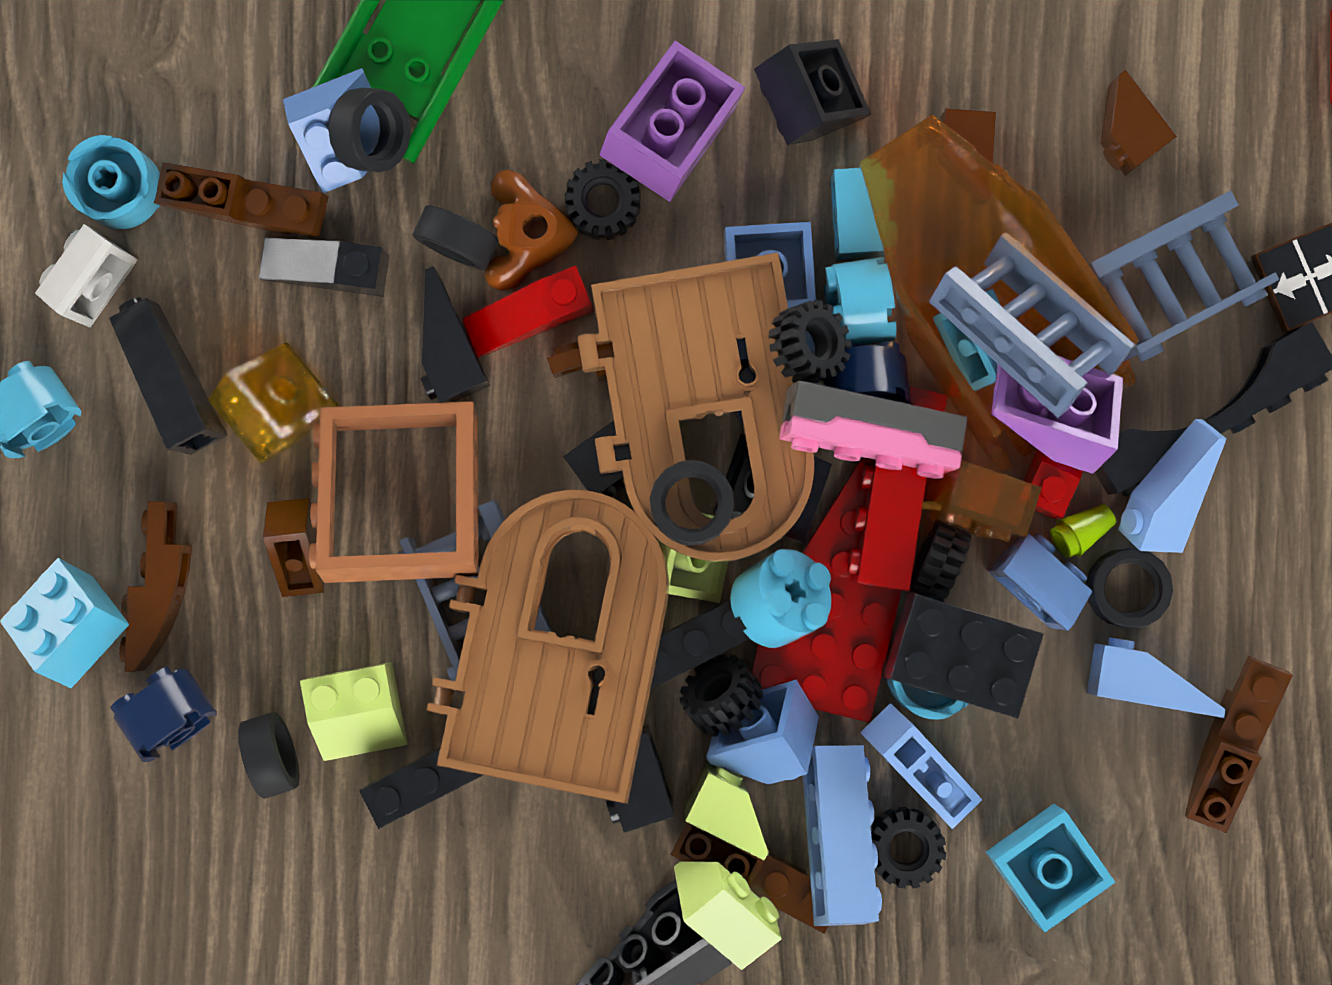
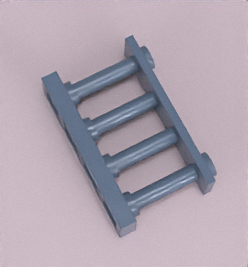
M1231 191L1110 252L1075 273L1082 288L1095 281L1099 283L1100 287H1106L1137 344L1124 361L1138 356L1140 361L1143 362L1164 351L1161 344L1163 341L1240 300L1243 306L1246 307L1266 297L1268 294L1265 287L1279 280L1275 272L1256 282L1224 224L1228 220L1224 214L1239 205ZM1199 227L1202 228L1204 234L1209 232L1240 291L1221 300L1190 243L1193 240L1190 232ZM1164 245H1167L1170 251L1175 250L1206 309L1189 318L1186 317L1155 260L1159 257L1156 250ZM1130 263L1133 264L1135 269H1141L1172 326L1153 337L1120 278L1124 275L1121 268Z
M1006 232L1000 236L984 263L987 267L970 279L955 266L945 273L929 300L938 311L1058 418L1070 408L1087 385V382L1082 378L1083 375L1098 364L1111 376L1135 346L1132 341ZM1000 279L1019 295L1004 307L999 305L985 292L987 288ZM1032 307L1051 323L1036 336L1016 320ZM1064 336L1084 352L1069 365L1049 349L1050 346Z
M495 500L478 506L481 513L479 517V540L484 539L485 542L491 540L495 531L505 520L501 508ZM456 532L417 548L414 538L406 537L399 540L403 550L399 551L398 554L455 551ZM430 578L416 579L452 664V667L447 669L451 681H455L461 657V649L457 641L465 638L469 618L450 626L441 602L457 596L459 585L454 583L455 578L435 587ZM540 603L535 630L553 632Z

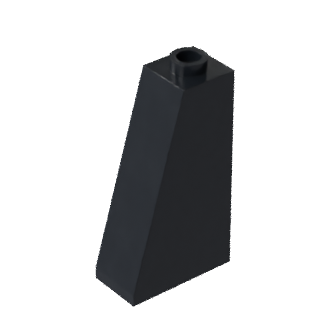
M138 297L120 305L118 308L120 312L109 317L167 450L192 455L228 436L159 304L148 298L142 299Z

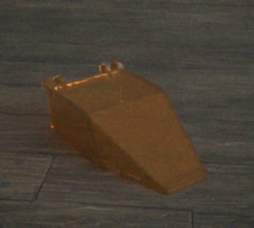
M930 115L860 161L859 165L910 342L945 394L948 395L949 400L961 416L967 417L966 425L986 455L996 466L1004 471L1011 464L1009 457L995 439L1001 432L1006 431L1014 448L1022 456H1027L1032 450L1023 437L992 415L995 383L974 392L951 358L932 318L941 312L929 302L946 272L957 266L970 279L987 268L984 265L986 259L1000 236L1006 232L1135 345L1139 342V339L1042 197L1033 190L1024 188L1008 176V171L998 164L995 166L975 150V146L934 115ZM1001 279L985 290L986 292L993 289L1002 307L1019 296ZM1033 307L1016 319L1034 336L1051 324ZM1066 336L1049 347L1057 356L1074 361L1084 353ZM1129 361L1122 362L1114 373L1116 376L1123 378L1124 386L1130 387L1136 383V377ZM1098 364L1095 367H1093L1095 369L1100 370V366Z

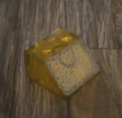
M287 342L227 372L208 398L211 405L260 464L292 447L313 429L314 423H320V408L339 407L336 400Z

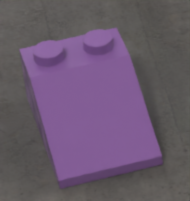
M1059 357L1067 365L1073 362L1071 360ZM998 364L992 415L1051 460L1093 474L1118 449L1123 378L1113 374L1110 376L1107 372L1092 368L1082 376L1087 382L1085 388L1070 408L1058 418Z

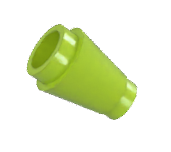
M1101 504L1057 520L1056 526L1050 530V536L1055 547L1064 557L1081 556L1107 533L1110 528L1116 525V518L1107 505Z

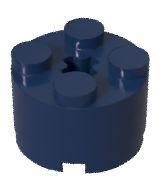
M884 341L877 345L857 347L851 344V348L844 350L850 354L849 361L843 363L845 365L844 370L837 373L836 376L823 380V386L912 405L907 359L900 352L899 344L896 342Z
M168 667L162 668L146 679L145 682L148 685L136 695L129 693L119 698L110 707L115 714V722L142 762H149L161 757L157 749L163 746H169L173 751L183 745L211 723L207 716L217 715V711L187 669L183 670L181 668L171 672Z

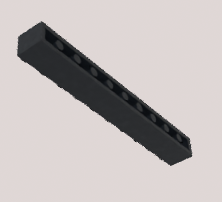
M730 599L661 634L650 690L750 639L743 631L747 628L740 616L735 619ZM604 668L596 669L592 675L595 687L593 686L588 709L589 715L595 714L600 689L599 683L605 678ZM439 747L367 784L359 792L377 828L380 829L483 776V774L438 766L437 762L441 749Z

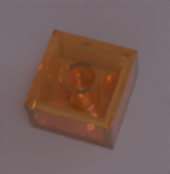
M961 460L960 468L945 473L943 478L927 477L922 510L931 513L929 520L933 522L943 521L952 526L966 528L972 535L988 540L994 538L1009 542L1010 536L1027 537L1042 487Z

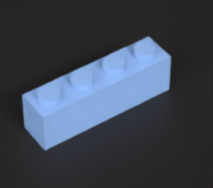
M864 745L814 746L808 772L806 775H802L814 926L859 925L878 922V913H880L882 908V897L875 882L874 869L878 864V852L875 844L872 843L871 837L874 807L871 800H868L867 782L870 778V763L867 757L864 756Z

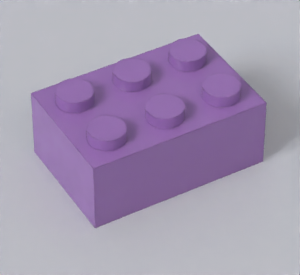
M674 41L608 130L600 156L671 202L733 114L746 87L677 41Z

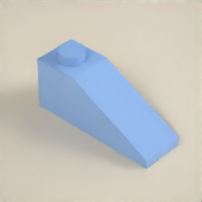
M1195 419L1131 493L1127 507L1122 514L1118 530L1140 551L1183 553L1227 439L1203 419Z
M1109 637L1108 646L1094 643L1087 687L1088 694L1224 718L1225 709L1149 653L1134 650V641Z
M891 703L860 732L952 829L982 801V798L924 735Z

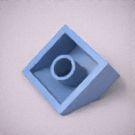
M363 68L283 99L288 125L322 193L361 179L368 172L346 167L336 157L330 144L328 130L331 111L339 97L351 89L371 88ZM372 105L364 112L359 129L361 144L368 155L376 147L380 134L379 118Z
M1029 533L1020 534L987 572L1046 626L1068 631L1074 625L1092 593V590L1084 584L1087 577L1072 563L1067 562L1063 565L1052 554L1056 549L1040 534L1036 533L1034 536H1031Z
M797 680L762 689L763 698L758 699L761 706L759 710H751L754 717L750 722L744 718L741 721L744 727L739 730L732 726L730 727V734L723 736L719 731L717 737L712 736L706 756L712 765L768 785L784 780H794L802 775H806L808 772L819 716Z

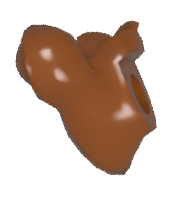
M511 169L497 172L490 182L491 195L501 204H504L499 208L498 214L493 218L492 222L496 227L500 245L509 250V255L496 256L490 260L484 271V278L489 287L499 291L515 288L532 270L549 263L563 254L574 243L579 234L574 223L563 211L537 192L522 174Z

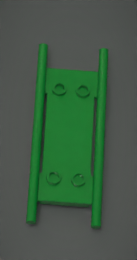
M360 0L313 87L363 68L371 88L384 89L394 93L403 102L408 116L417 121L410 135L408 149L403 156L404 160L415 164L504 0H386L367 35L362 32L380 0Z

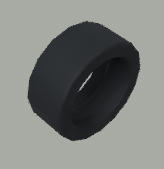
M356 88L348 90L335 103L328 125L330 144L336 157L346 167L355 170L378 173L391 170L401 162L408 149L411 134L408 113L403 102L394 93L384 89ZM372 105L379 118L380 134L376 147L368 155L361 144L359 129L364 112Z
M432 205L425 206L412 234L417 241L454 261L479 270H486L499 242L494 234L482 226L451 211Z
M698 460L680 461L666 468L654 482L650 495L651 515L659 530L672 541L687 546L705 544L717 538L728 526L734 509L733 490L725 475L713 465ZM697 477L705 480L714 488L718 497V509L715 517L709 524L699 529H686L678 526L671 520L666 511L668 491L676 482L683 478Z
M1137 548L1111 550L1101 556L1089 570L1086 586L1092 590L1088 602L1095 614L1108 624L1123 628L1147 627L1160 619L1170 606L1173 594L1171 574L1163 561L1151 552L1140 551ZM1132 563L1139 565L1148 572L1152 579L1154 589L1152 598L1146 607L1138 612L1125 613L1118 611L1110 605L1106 598L1104 589L1106 577L1112 569L1120 564Z
M274 711L240 722L238 743L246 774L256 793L263 799L296 789L300 781L299 764L292 738L281 716Z

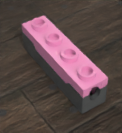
M798 381L787 388L782 418L783 425H781L779 439L792 442L791 448L799 451L817 452L819 447L833 450V456L838 459L859 461L861 456L876 459L875 465L881 468L900 470L902 465L918 468L917 474L920 476L943 478L945 473L960 468L962 456L960 453L963 449L967 417Z

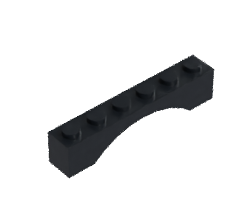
M1313 322L1297 327L1262 347L1255 366L1242 388L1225 406L1204 419V421L1220 434L1229 429L1232 434H1235L1254 424L1256 421L1253 415L1266 408L1268 413H1272L1292 401L1289 394L1302 387L1304 392H1308L1328 381L1325 373L1332 370V354ZM1188 427L1166 431H1147L1134 428L1120 430L1118 449L1095 471L1106 493L1112 495L1122 492L1124 497L1130 496Z

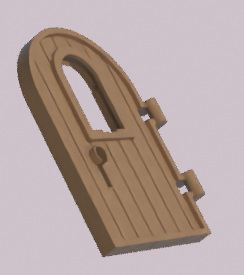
M772 253L592 284L599 333L584 334L577 338L584 373L606 370L617 435L595 439L600 473L607 474L623 471L629 500L641 522L660 542L685 556L706 561H732L757 554L773 545L790 530L801 515L808 501L814 477L813 452L795 450L791 448L792 442L779 439L781 425H783L782 418L787 388L795 384L792 382V376L785 377L781 373L785 367L784 365L776 367L773 359L779 357L777 351L770 352L769 348L770 344L775 343V339L769 338V330L776 328L771 323L774 318L780 316L779 313L788 309L779 254ZM745 338L749 370L755 375V380L751 383H744L739 379L742 366L737 346L738 339ZM612 342L614 357L599 359L597 346ZM741 411L754 482V497L751 505L742 515L731 519L728 526L717 538L705 544L687 546L672 541L659 530L651 515L650 495L654 482L666 468L680 461H686L679 421L694 418L701 419L708 413L719 416L724 413ZM629 444L632 460L616 461L614 447ZM689 478L679 480L670 488L666 497V511L673 522L686 529H699L710 523L712 519L702 514L693 502Z
M563 490L552 492L527 502L502 522L487 545L477 579L456 575L454 583L459 585L456 601L450 600L449 608L470 615L456 680L451 681L434 677L432 686L437 687L434 703H428L426 711L448 715L437 765L628 803L669 594L668 568L664 553L656 537L644 526L637 514L622 502L593 491ZM576 532H586L597 536L605 543L610 554V568L595 641L577 638L576 640L575 636L570 635L559 638L554 632L535 630L552 550L563 537ZM476 589L487 591L484 606L473 604ZM604 668L605 678L599 683L600 689L595 714L589 715L588 709L593 686L595 687L592 675L596 669ZM454 690L465 692L462 709L450 707Z

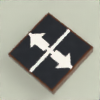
M1332 223L1250 257L1260 280L1275 272L1279 278L1278 281L1265 287V290L1283 333L1332 313Z

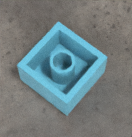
M60 558L53 562L0 620L34 672L69 688H72L130 625L93 576Z
M1056 804L1049 806L985 852L1033 922L1044 932L1116 883L1067 812Z

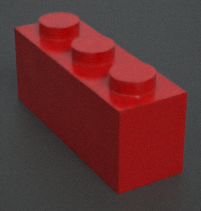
M872 459L871 464H864L862 471L861 488L867 489L865 506L858 505L854 530L861 532L858 548H851L848 573L854 574L853 583L909 591L927 477L918 475V468L902 465L900 470L885 469L876 466V459Z

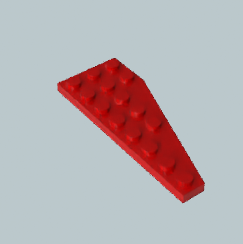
M910 386L912 405L942 412L945 411L948 395ZM861 457L856 468L842 487L802 552L815 563L823 564L830 573L831 609L826 624L778 648H769L757 644L751 671L760 682L761 690L797 680L815 710L870 723L902 590L853 583L854 574L848 573L851 548H858L861 532L854 530L858 505L865 506L867 489L861 488L862 471L864 464H871L872 461L871 458ZM928 477L926 479L925 491L927 487Z

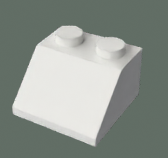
M83 224L80 230H75L67 238L64 244L65 251L57 263L50 265L43 272L39 280L40 287L35 294L61 316L91 328L138 259L96 230Z

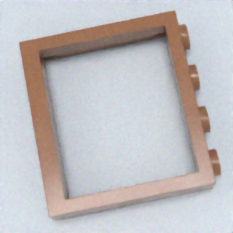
M474 402L320 408V423H314L313 441L315 448H319V462L312 464V483L314 488H318V502L312 503L310 510L311 524L313 528H317L316 543L310 544L309 560L311 569H316L323 582L453 578L456 575L477 577L479 574L478 415ZM456 426V552L333 557L337 431Z

